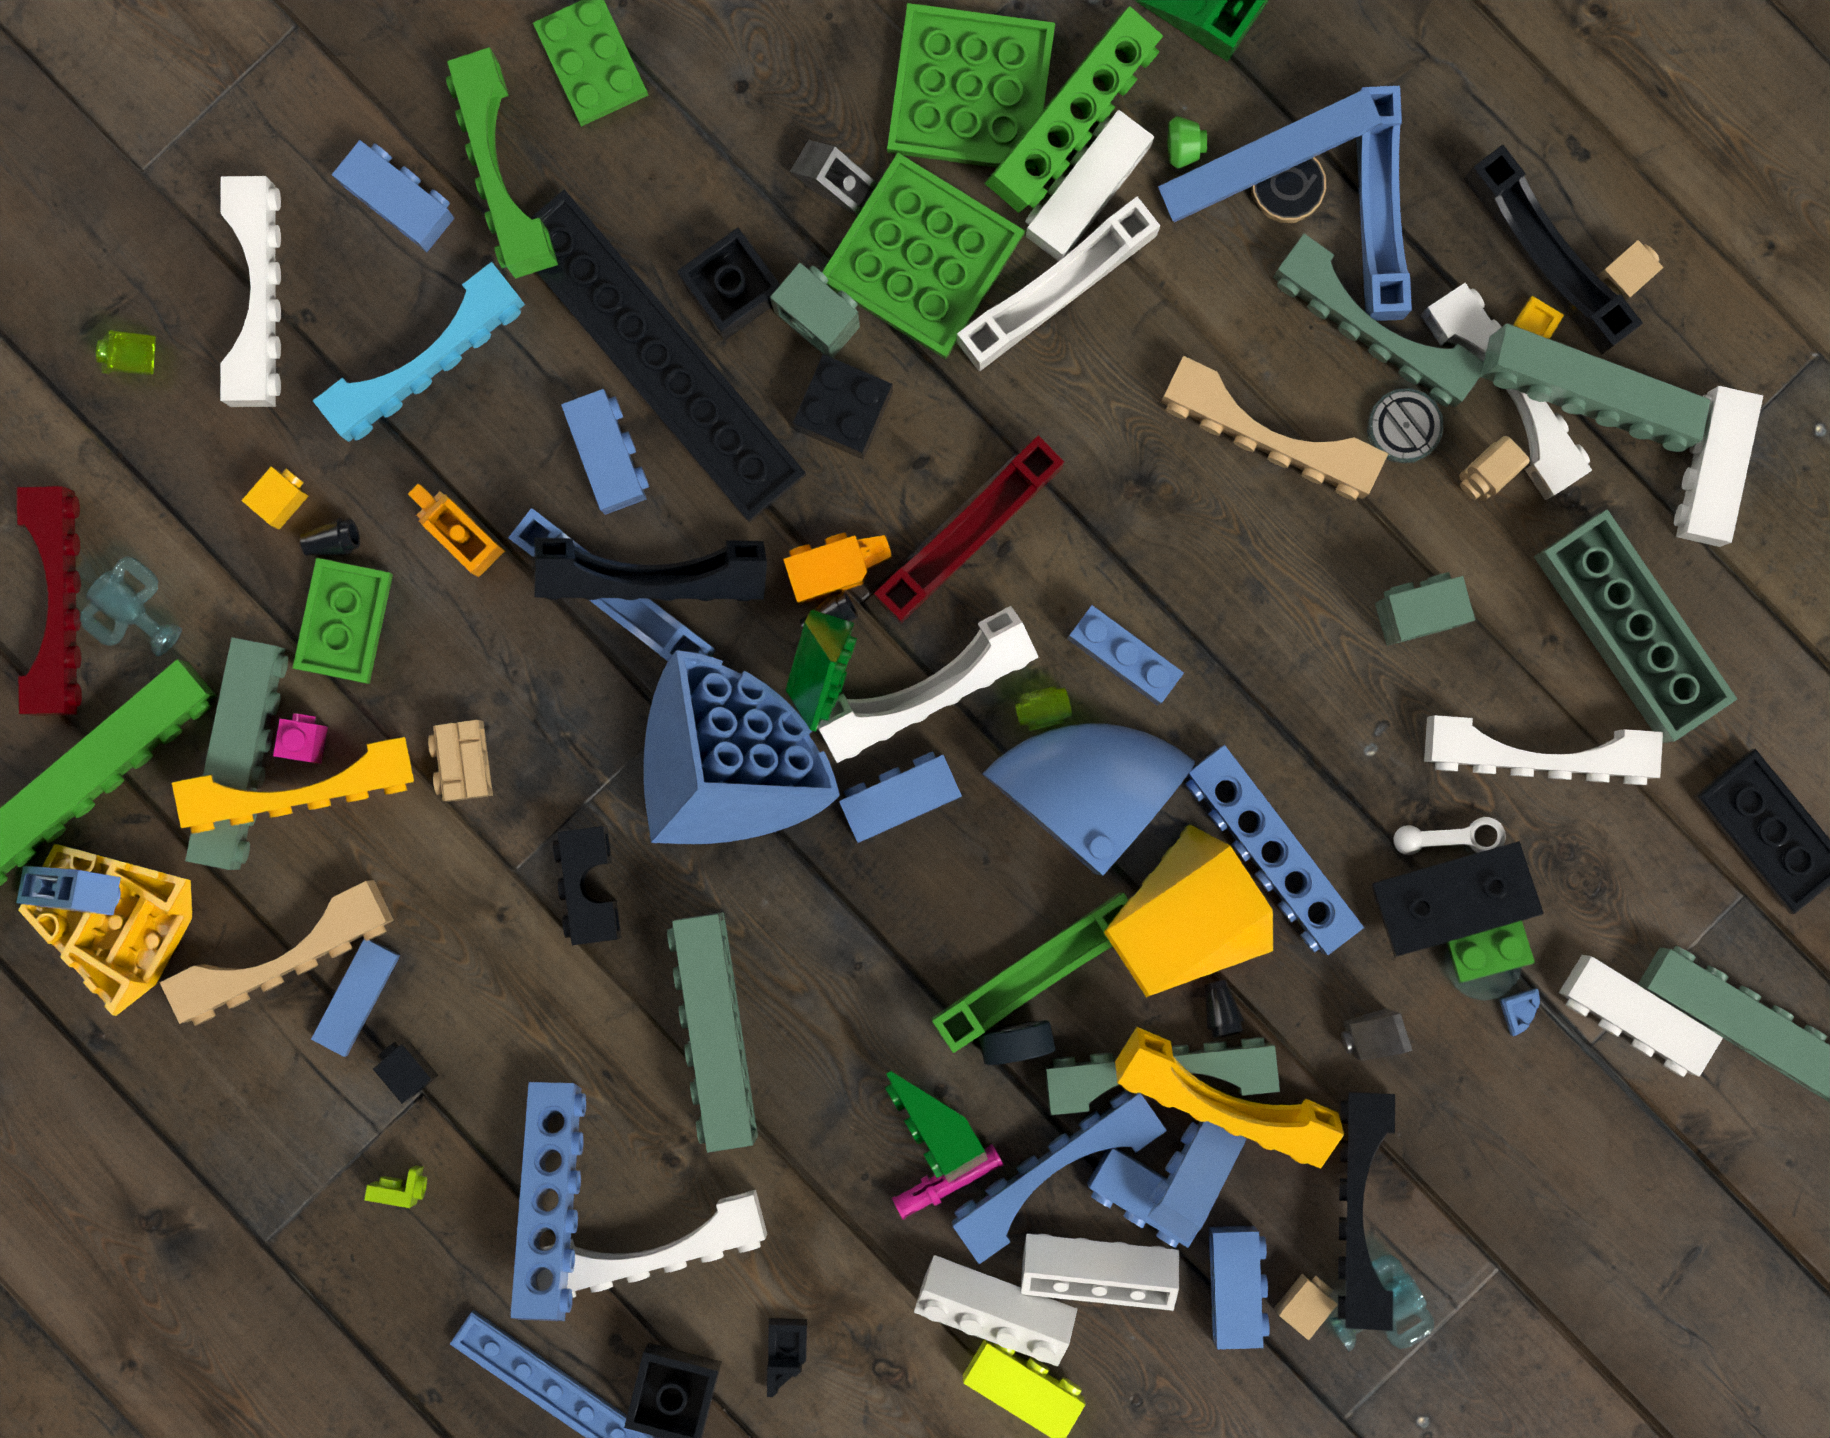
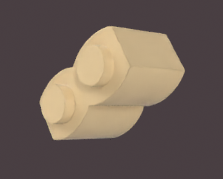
M1502 436L1460 473L1459 477L1462 481L1460 487L1471 499L1476 500L1478 498L1479 500L1486 501L1490 496L1497 494L1529 464V457L1510 437Z

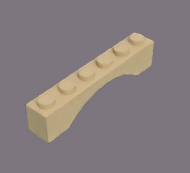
M1185 356L1182 357L1160 402L1167 406L1166 411L1180 419H1186L1189 416L1201 422L1200 427L1203 430L1220 436L1221 432L1235 438L1233 443L1238 447L1250 452H1254L1256 448L1269 454L1267 459L1270 462L1283 468H1288L1289 465H1292L1303 471L1301 475L1305 479L1316 484H1322L1325 481L1337 487L1335 490L1337 494L1354 501L1357 497L1364 499L1369 495L1388 456V453L1355 437L1334 442H1309L1275 433L1254 421L1237 405L1226 390L1217 371Z
M375 880L365 881L332 897L324 915L312 932L295 948L279 958L250 968H222L209 964L195 965L160 982L179 1024L192 1021L194 1026L214 1018L216 1016L214 1009L224 1004H227L228 1008L231 1009L250 1000L248 995L250 991L261 987L262 991L265 992L284 983L282 976L295 970L297 975H300L317 967L316 959L327 953L330 954L331 958H334L353 949L350 942L362 936L365 941H369L387 932L384 925L394 920Z

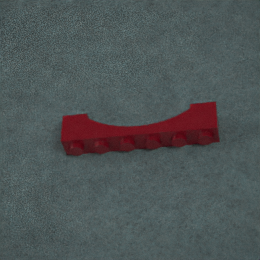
M1038 435L962 513L917 555L893 574L874 593L875 598L902 624L1063 469L1065 462Z
M63 486L17 487V525L27 528L37 545L46 574L48 590V614L41 647L27 675L18 676L19 714L77 715V706H80L82 701L81 687L77 683V668H80L82 658L79 646H76V631H79L81 627L80 611L76 608V593L80 591L81 580L79 572L76 571L75 556H78L80 553V539L78 534L75 533V519L79 517L80 504L78 497L75 496V491Z

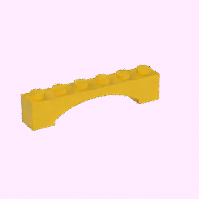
M405 737L366 744L367 752L347 769L324 781L297 789L272 792L240 790L214 782L213 774L172 782L181 828L190 827L191 834L215 829L214 822L229 819L230 825L233 826L253 822V814L268 811L269 818L292 814L291 806L307 803L308 810L331 806V798L345 796L346 802H353L369 798L368 791L383 788L385 795L407 791L406 783L414 782Z
M1136 1027L1115 1061L1117 1083L1122 1085L1127 1091L1142 1093L1155 1099L1165 1107H1175L1187 1112L1198 1121H1208L1224 1128L1234 1136L1241 1135L1256 1141L1267 1150L1275 1149L1287 1154L1301 1164L1308 1163L1321 1169L1344 1136L1339 1112L1306 1098L1302 1104L1297 1105L1261 1104L1239 1099L1210 1087L1193 1076L1175 1059L1171 1041L1139 1027Z

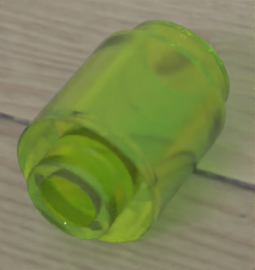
M1055 686L1021 694V702L1015 704L1020 726L1027 724L1029 731L1064 723V718L1072 717L1071 705L1065 687L1056 689Z

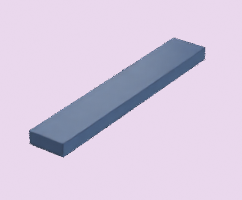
M1365 88L1160 185L1158 188L1172 221L1177 222L1383 125L1368 88Z
M475 1310L469 1314L450 1343L451 1346L585 1438H659L624 1428L627 1418L626 1414Z

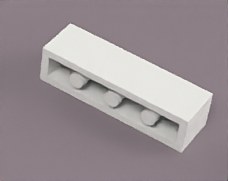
M1120 110L1115 113L1112 119L1107 117L1103 123H1099L1093 133L1097 137L1089 148L1084 146L1076 153L1070 163L1074 168L1066 178L1061 175L1055 180L1048 191L1051 198L1044 207L1038 204L1025 221L1029 225L1026 237L1057 261H1060L1070 253L1152 146L1154 136Z
M1717 386L1707 392V395H1703V397L1711 399L1703 440L1690 447V453L1694 454L1691 468L1688 467L1683 476L1682 489L1686 490L1683 504H1680L1676 510L1674 525L1678 526L1676 534L1678 538L1721 547L1732 543L1763 396Z
M1581 955L1559 991V994L1569 999L1566 1003L1567 1007L1584 1017L1590 1012L1601 1019L1598 1024L1599 1027L1616 1037H1619L1622 1032L1632 1038L1631 1046L1648 1057H1652L1653 1053H1656L1666 1060L1663 1065L1665 1068L1683 1078L1686 1073L1700 1077L1723 1039L1720 1035L1592 956Z
M1026 1234L1022 1261V1295L1174 1311L1179 1291V1250L1166 1249L1162 1246L1128 1245L1124 1242L1091 1241L1086 1238L1053 1237L1048 1234Z
M934 1255L925 1274L914 1313L927 1317L931 1321L943 1323L966 1334L975 1335L999 1344L1003 1348L1015 1350L1038 1361L1058 1367L1070 1343L1077 1308L1048 1297L1022 1295L1021 1287Z

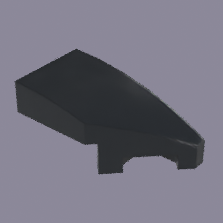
M769 1318L767 1397H774L782 1385L792 1376L795 1378L802 1371V1364L806 1362L807 1319Z

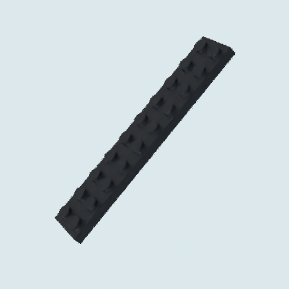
M565 189L530 218L532 220L540 218L547 228L558 263L556 266L537 271L536 273L749 523L806 476V472Z

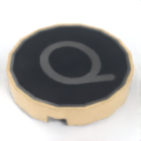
M1313 157L1251 186V195L1254 202L1257 203V206L1267 218L1280 223H1296L1310 216L1320 206L1326 192V175L1320 162Z

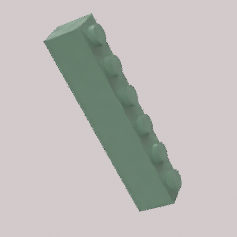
M1508 323L1489 337L1480 376L1492 381L1499 388L1517 390L1527 394L1534 401L1555 404L1569 414H1582L1595 419L1599 425L1620 428L1628 431L1634 438L1655 441L1663 444L1665 449L1674 452H1683L1703 440L1711 400Z
M231 637L203 776L213 774L214 782L240 790L256 791L261 789L265 779V768L261 767L264 752L270 750L273 740V731L269 730L271 717L277 714L280 706L281 697L280 693H277L280 678H284L288 667V657L284 656L285 648ZM257 813L253 814V822L231 826L230 820L226 819L214 822L215 829L191 834L185 861L227 870H240L241 863L245 864L249 856L250 842L246 841L249 826L252 827L254 825Z
M1675 946L1673 950L1661 947L1658 949L1639 981V986L1830 1103V1045L1825 1042L1827 1036L1809 1025L1802 1029L1792 1022L1794 1016L1776 1005L1769 1009L1759 1003L1761 999L1759 994L1745 986L1740 985L1739 989H1736L1726 983L1729 978L1726 974L1708 965L1706 969H1703L1693 963L1696 957L1683 948Z

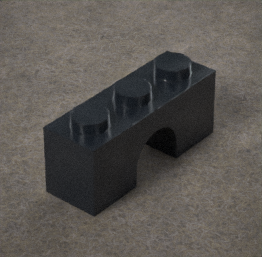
M608 826L557 832L558 840H553V853L555 862H561L563 877L558 878V892L560 900H566L568 915L562 917L565 938H571L572 945L622 938L617 901H595L588 895L585 889V878L592 868L612 863Z

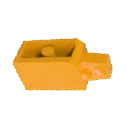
M419 483L408 493L422 508L416 515L421 525L470 573L480 577L505 552L493 538L446 494L439 491L433 497Z
M840 533L826 538V545L812 549L810 544L794 548L789 551L791 557L783 560L796 600L799 605L830 596L833 592L839 593L863 585L868 576L867 570L891 559L892 556L885 535L857 540L855 535L847 537L846 533Z

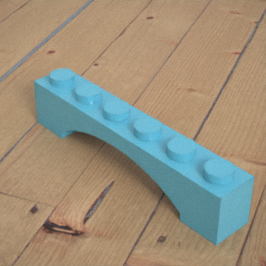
M492 262L462 284L466 289V293L457 314L442 335L421 355L401 368L371 380L349 383L344 378H341L313 400L342 438L349 442L353 438L354 440H359L365 437L373 429L371 424L382 416L389 417L396 413L402 407L403 403L401 401L412 392L419 394L431 385V378L442 369L448 371L455 367L462 359L461 354L470 347H480L490 339L492 335L490 332L501 323L503 325L511 323L521 314L520 308L525 305Z

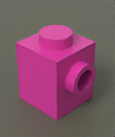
M293 713L292 720L280 719L273 756L322 764L328 727L315 724L316 717Z

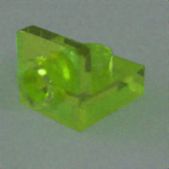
M109 330L103 340L97 341L96 362L102 363V373L110 374L112 371L152 375L154 373L156 336Z

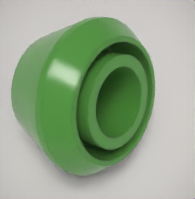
M1176 116L1169 121L1167 134L1169 163L1179 169L1199 161L1200 153H1207V131L1200 130L1199 123L1180 116Z

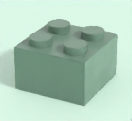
M799 263L770 296L774 313L822 354L834 358L860 328L859 312L855 309L858 304L842 290L835 293L826 284L829 281L828 278L816 267L811 266L807 269Z
M1450 572L1427 578V580L1420 582L1421 587L1414 588L1413 582L1392 587L1390 588L1391 590L1383 592L1385 598L1376 602L1375 606L1386 645L1389 646L1442 632L1475 621L1464 577L1460 576L1451 579Z

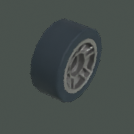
M1047 1020L1001 1027L987 1031L979 1036L983 1060L986 1065L1027 1060L1055 1051L1051 1025Z

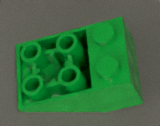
M1269 0L1135 1L1228 62Z
M812 609L804 623L785 690L809 729L816 732L821 719L829 720L839 693L842 691L847 676L846 668L849 659L851 660L857 638L851 636L855 623Z
M892 1071L886 1074L891 1083L885 1086V1089L899 1112L906 1108L910 1117L905 1119L904 1122L916 1143L919 1145L925 1141L930 1151L923 1155L936 1178L944 1175L948 1183L988 1160L985 1150L964 1116Z

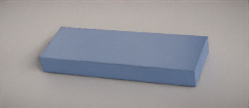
M364 939L311 1040L343 1057L348 1056L400 955L373 940L365 941Z

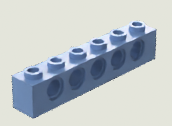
M1225 745L1217 748L1191 769L1187 775L1189 781L1185 783L1186 787L1198 802L1204 798L1212 809L1208 813L1210 819L1221 832L1225 829L1230 832L1236 840L1231 844L1235 852L1244 862L1248 859L1252 861L1258 869L1254 876L1267 892L1273 889L1281 899V902L1277 904L1278 908L1291 923L1295 919L1305 931L1300 936L1313 953L1319 950L1322 954L1329 955L1364 928ZM1221 781L1229 782L1234 789L1233 798L1227 803L1219 801L1215 795V788ZM1245 811L1252 812L1257 819L1256 828L1250 833L1242 831L1238 825L1239 816ZM1269 841L1276 843L1280 850L1278 859L1273 863L1266 862L1261 854L1263 845ZM1293 871L1299 873L1303 880L1301 889L1296 893H1290L1285 887V878ZM1320 902L1325 907L1326 915L1321 922L1314 924L1308 917V909L1313 903Z
M529 1082L510 1318L518 1320L565 1321V1313H570L572 1308V1289H567L568 1273H573L575 1267V1250L570 1249L571 1233H576L578 1227V1212L573 1210L574 1194H579L581 1186L580 1171H576L577 1155L582 1154L584 1144L583 1133L578 1132L579 1117H584L586 1112V1095L582 1094V1088L574 1083ZM562 1114L564 1117L563 1128L557 1133H550L548 1129L549 1120L554 1115ZM559 1152L562 1159L560 1167L554 1172H548L545 1167L547 1157L552 1153ZM550 1191H556L559 1197L557 1206L551 1211H545L542 1205L544 1196ZM553 1230L556 1236L555 1244L551 1249L543 1251L539 1243L540 1237L545 1231ZM549 1269L553 1275L552 1284L548 1289L541 1291L537 1286V1276L541 1271Z

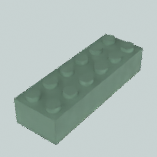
M1608 509L1596 514L1533 556L1649 727L1654 732H1663L1662 743L1675 742L1737 700L1735 694Z
M720 912L672 921L673 928L667 929L670 952L677 951L679 963L677 967H673V977L676 990H683L684 1003L679 1006V1017L682 1029L688 1028L690 1041L684 1045L687 1066H694L696 1078L694 1082H690L693 1105H700L701 1116L696 1121L699 1144H706L707 1153L753 1146L758 1137L725 913Z

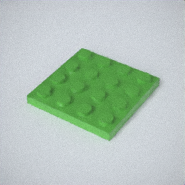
M907 3L887 153H900L905 156L997 168L1044 109L1055 23ZM1025 161L1027 172L1035 173L1036 164L1031 161Z
M897 153L822 273L828 278L829 281L826 284L837 293L840 290L844 291L858 306L946 360L957 342V333L970 322L1024 236L1025 230L910 159Z

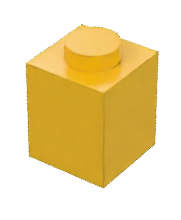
M271 466L241 501L269 525L280 530L309 495L300 489L304 482L286 468L283 472H280Z

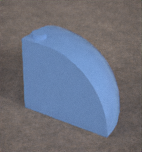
M679 650L674 652L658 681L650 708L645 736L643 765L644 795L651 843L713 844L754 838L798 824L821 812L840 796L834 773L825 752H819L809 736L812 731L797 711L782 696L750 673L743 671L740 674L722 666V660L693 652Z
M1078 724L1049 730L1023 741L995 760L982 775L1094 874L1104 875L1177 790L1193 768L1195 761L1163 739L1140 730L1111 724Z

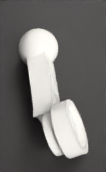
M1490 817L1479 818L1465 829L1421 831L1415 826L1406 825L1399 828L1394 835V845L1404 855H1414L1422 847L1468 845L1476 853L1504 846L1506 840V833L1501 823ZM1489 825L1495 828L1497 840L1492 846L1483 847L1476 842L1475 833L1479 827Z

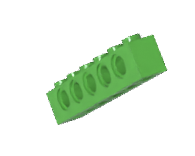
M1129 6L1114 21L984 184L1018 213L1028 205L1034 209L1048 191L1043 186L1050 177L1057 180L1070 165V162L1066 159L1073 149L1079 152L1091 139L1093 134L1088 130L1094 122L1103 123L1114 110L1115 106L1110 102L1117 93L1124 96L1137 81V78L1133 75L1137 68L1141 65L1145 69L1160 52L1155 46L1163 35ZM1115 49L1121 50L1126 54L1128 63H1122L1117 59ZM1093 77H1098L1104 82L1105 91H1100L1094 86ZM1070 105H1076L1082 110L1083 120L1077 119L1072 115ZM1048 133H1054L1059 137L1061 148H1056L1050 144ZM1025 161H1031L1036 164L1039 170L1038 176H1032L1027 172Z

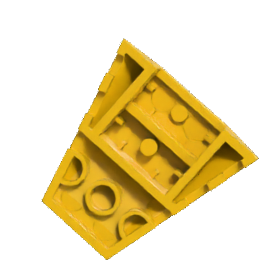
M1192 825L1185 827L1180 834L1181 837L1174 846L1167 850L1156 869L1146 877L1138 892L1127 901L1104 931L1106 937L1146 997L1273 951V909L1232 847Z
M54 844L42 867L82 870L121 877L119 884L121 896L118 905L115 907L114 915L21 904L18 911L48 944H52L61 953L60 958L79 973L84 979L83 983L86 987L105 1002L104 1007L112 1015L117 1016L157 984L191 922V880Z

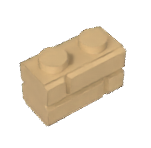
M471 720L433 726L434 735H429L428 745L431 757H437L439 772L433 773L436 795L442 794V800L445 802L493 796L484 721Z

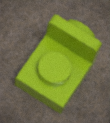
M415 1165L409 1169L406 1186H402V1179L381 1176L379 1181H374L367 1185L364 1200L405 1208L413 1207L417 1204L418 1199L422 1200L426 1192L427 1177L422 1176L424 1167Z

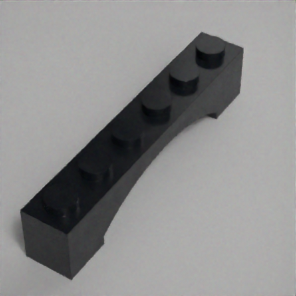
M1501 145L1476 164L1465 176L1464 180L1602 355L1641 326L1643 322L1622 295H1617L1604 284L1572 250L1542 209L1525 178L1526 173L1506 147Z
M534 538V597L550 600L560 598H584L587 600H597L599 598H622L624 600L650 598L665 601L675 599H699L701 601H711L713 599H735L738 601L764 600L767 570L764 541L726 540L724 548L700 558L671 564L642 565L622 563L595 556L574 546L573 538Z
M1349 1092V1101H1341V1124H1348V1139L1340 1140V1162L1348 1163L1347 1178H1340L1339 1200L1347 1202V1217H1339V1240L1346 1241V1256H1339L1338 1280H1346V1296L1338 1295V1319H1344L1345 1328L1393 1331V1290H1386L1372 1265L1365 1240L1363 1202L1366 1180L1373 1158L1387 1134H1395V1094Z

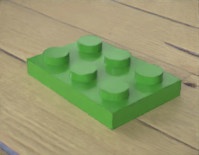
M581 0L533 22L581 127L649 96L604 0Z
M316 558L293 669L370 684L393 574Z
M1522 921L1446 943L1459 984L1535 963Z

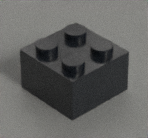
M739 227L677 270L681 282L724 341L773 307L770 296L780 286Z
M823 354L793 421L794 429L864 460L893 393V384Z
M648 1343L642 1355L624 1428L661 1438H703L722 1361Z

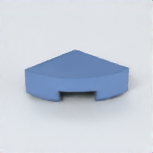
M1537 988L1499 999L1511 1036L1524 1032L1534 1019L1540 1004Z

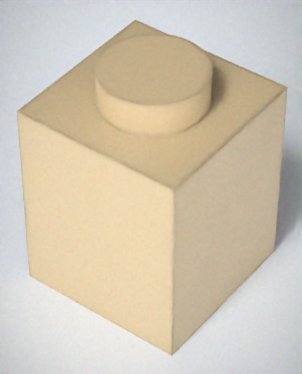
M1637 240L1597 277L1617 295L1621 294L1625 300H1628L1664 267L1658 262L1659 257L1650 246L1643 245Z
M1302 1273L1274 1307V1310L1283 1320L1306 1339L1310 1340L1338 1304L1330 1297L1334 1290L1316 1275L1310 1280Z

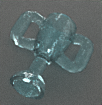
M128 556L120 559L113 568V571L104 573L94 582L86 596L90 603L82 610L80 616V623L84 630L100 643L108 646L119 643L123 639L128 625L136 624L152 637L150 641L151 649L158 657L166 653L175 644L182 632L180 626L176 624L161 626L145 613L146 609L143 604L157 592L159 580L140 561ZM127 570L143 583L145 589L136 593L124 581L125 571ZM101 611L106 616L116 620L114 631L111 632L93 615Z
M1387 1255L1374 1260L1372 1265L1377 1276L1390 1269L1393 1272V1280L1384 1285L1386 1290H1393V1331H1385L1387 1338L1392 1345L1399 1349L1409 1348L1431 1334L1434 1329V1318L1425 1308L1428 1305L1418 1286L1408 1272L1404 1273L1403 1266L1397 1258ZM1413 1314L1422 1320L1401 1334L1397 1333L1396 1322L1406 1319ZM1335 1316L1329 1318L1333 1329L1348 1352L1353 1350L1357 1341L1356 1334L1364 1329L1345 1328L1344 1319H1338Z

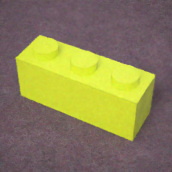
M984 1339L963 1373V1383L1050 1438H1066L1086 1405L1084 1396L1080 1394L1082 1389L1065 1377H1062L1061 1381L1047 1374L1050 1369L1037 1359L1030 1357L1026 1361L1016 1355L1015 1350L1003 1348L999 1344Z

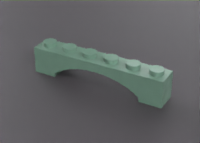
M1304 233L1273 276V279L1278 281L1277 287L1290 297L1297 295L1308 303L1307 308L1321 319L1328 317L1338 324L1339 332L1352 341L1359 339L1370 347L1368 352L1377 360L1383 363L1389 361L1400 369L1399 374L1406 381L1414 385L1420 383L1431 391L1429 393L1430 397L1440 405L1445 407L1451 405L1453 408L1459 405L1480 378L1484 361L1458 343L1452 349L1426 346L1403 338L1376 322L1356 304L1340 283L1331 264L1334 254Z
M1264 1037L1241 1039L1242 1046L1227 1047L1226 1041L1203 1043V1050L1189 1051L1188 1045L1172 1046L1173 1056L1188 1072L1204 1074L1228 1081L1236 1085L1237 1092L1242 1096L1280 1092L1275 1045L1265 1043ZM1113 1053L1090 1055L1091 1061L1077 1063L1074 1056L1053 1058V1065L1045 1066L1050 1114L1088 1112L1091 1101L1110 1088L1119 1085L1117 1083L1115 1066L1117 1058L1113 1059Z

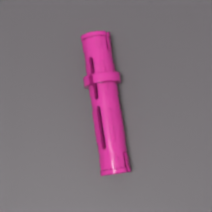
M993 1144L984 1149L988 1158L987 1161L948 1183L944 1175L936 1178V1176L931 1178L925 1176L921 1178L922 1183L896 1197H892L902 1219H906V1217L932 1203L934 1206L942 1203L941 1198L972 1183L974 1180L998 1167L1004 1166Z

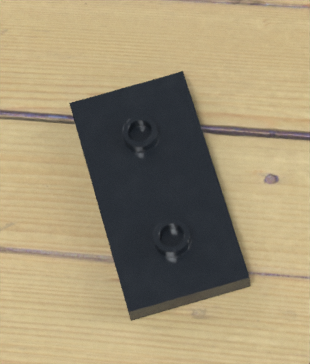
M1756 749L1748 751L1693 796L1789 914H1796L1830 886V838Z
M1520 841L1375 882L1371 885L1394 958L1544 914Z

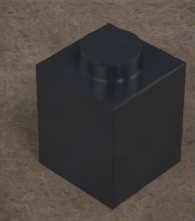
M410 1041L400 1046L393 1042L377 1056L381 1062L373 1068L401 1104L412 1099L439 1076Z

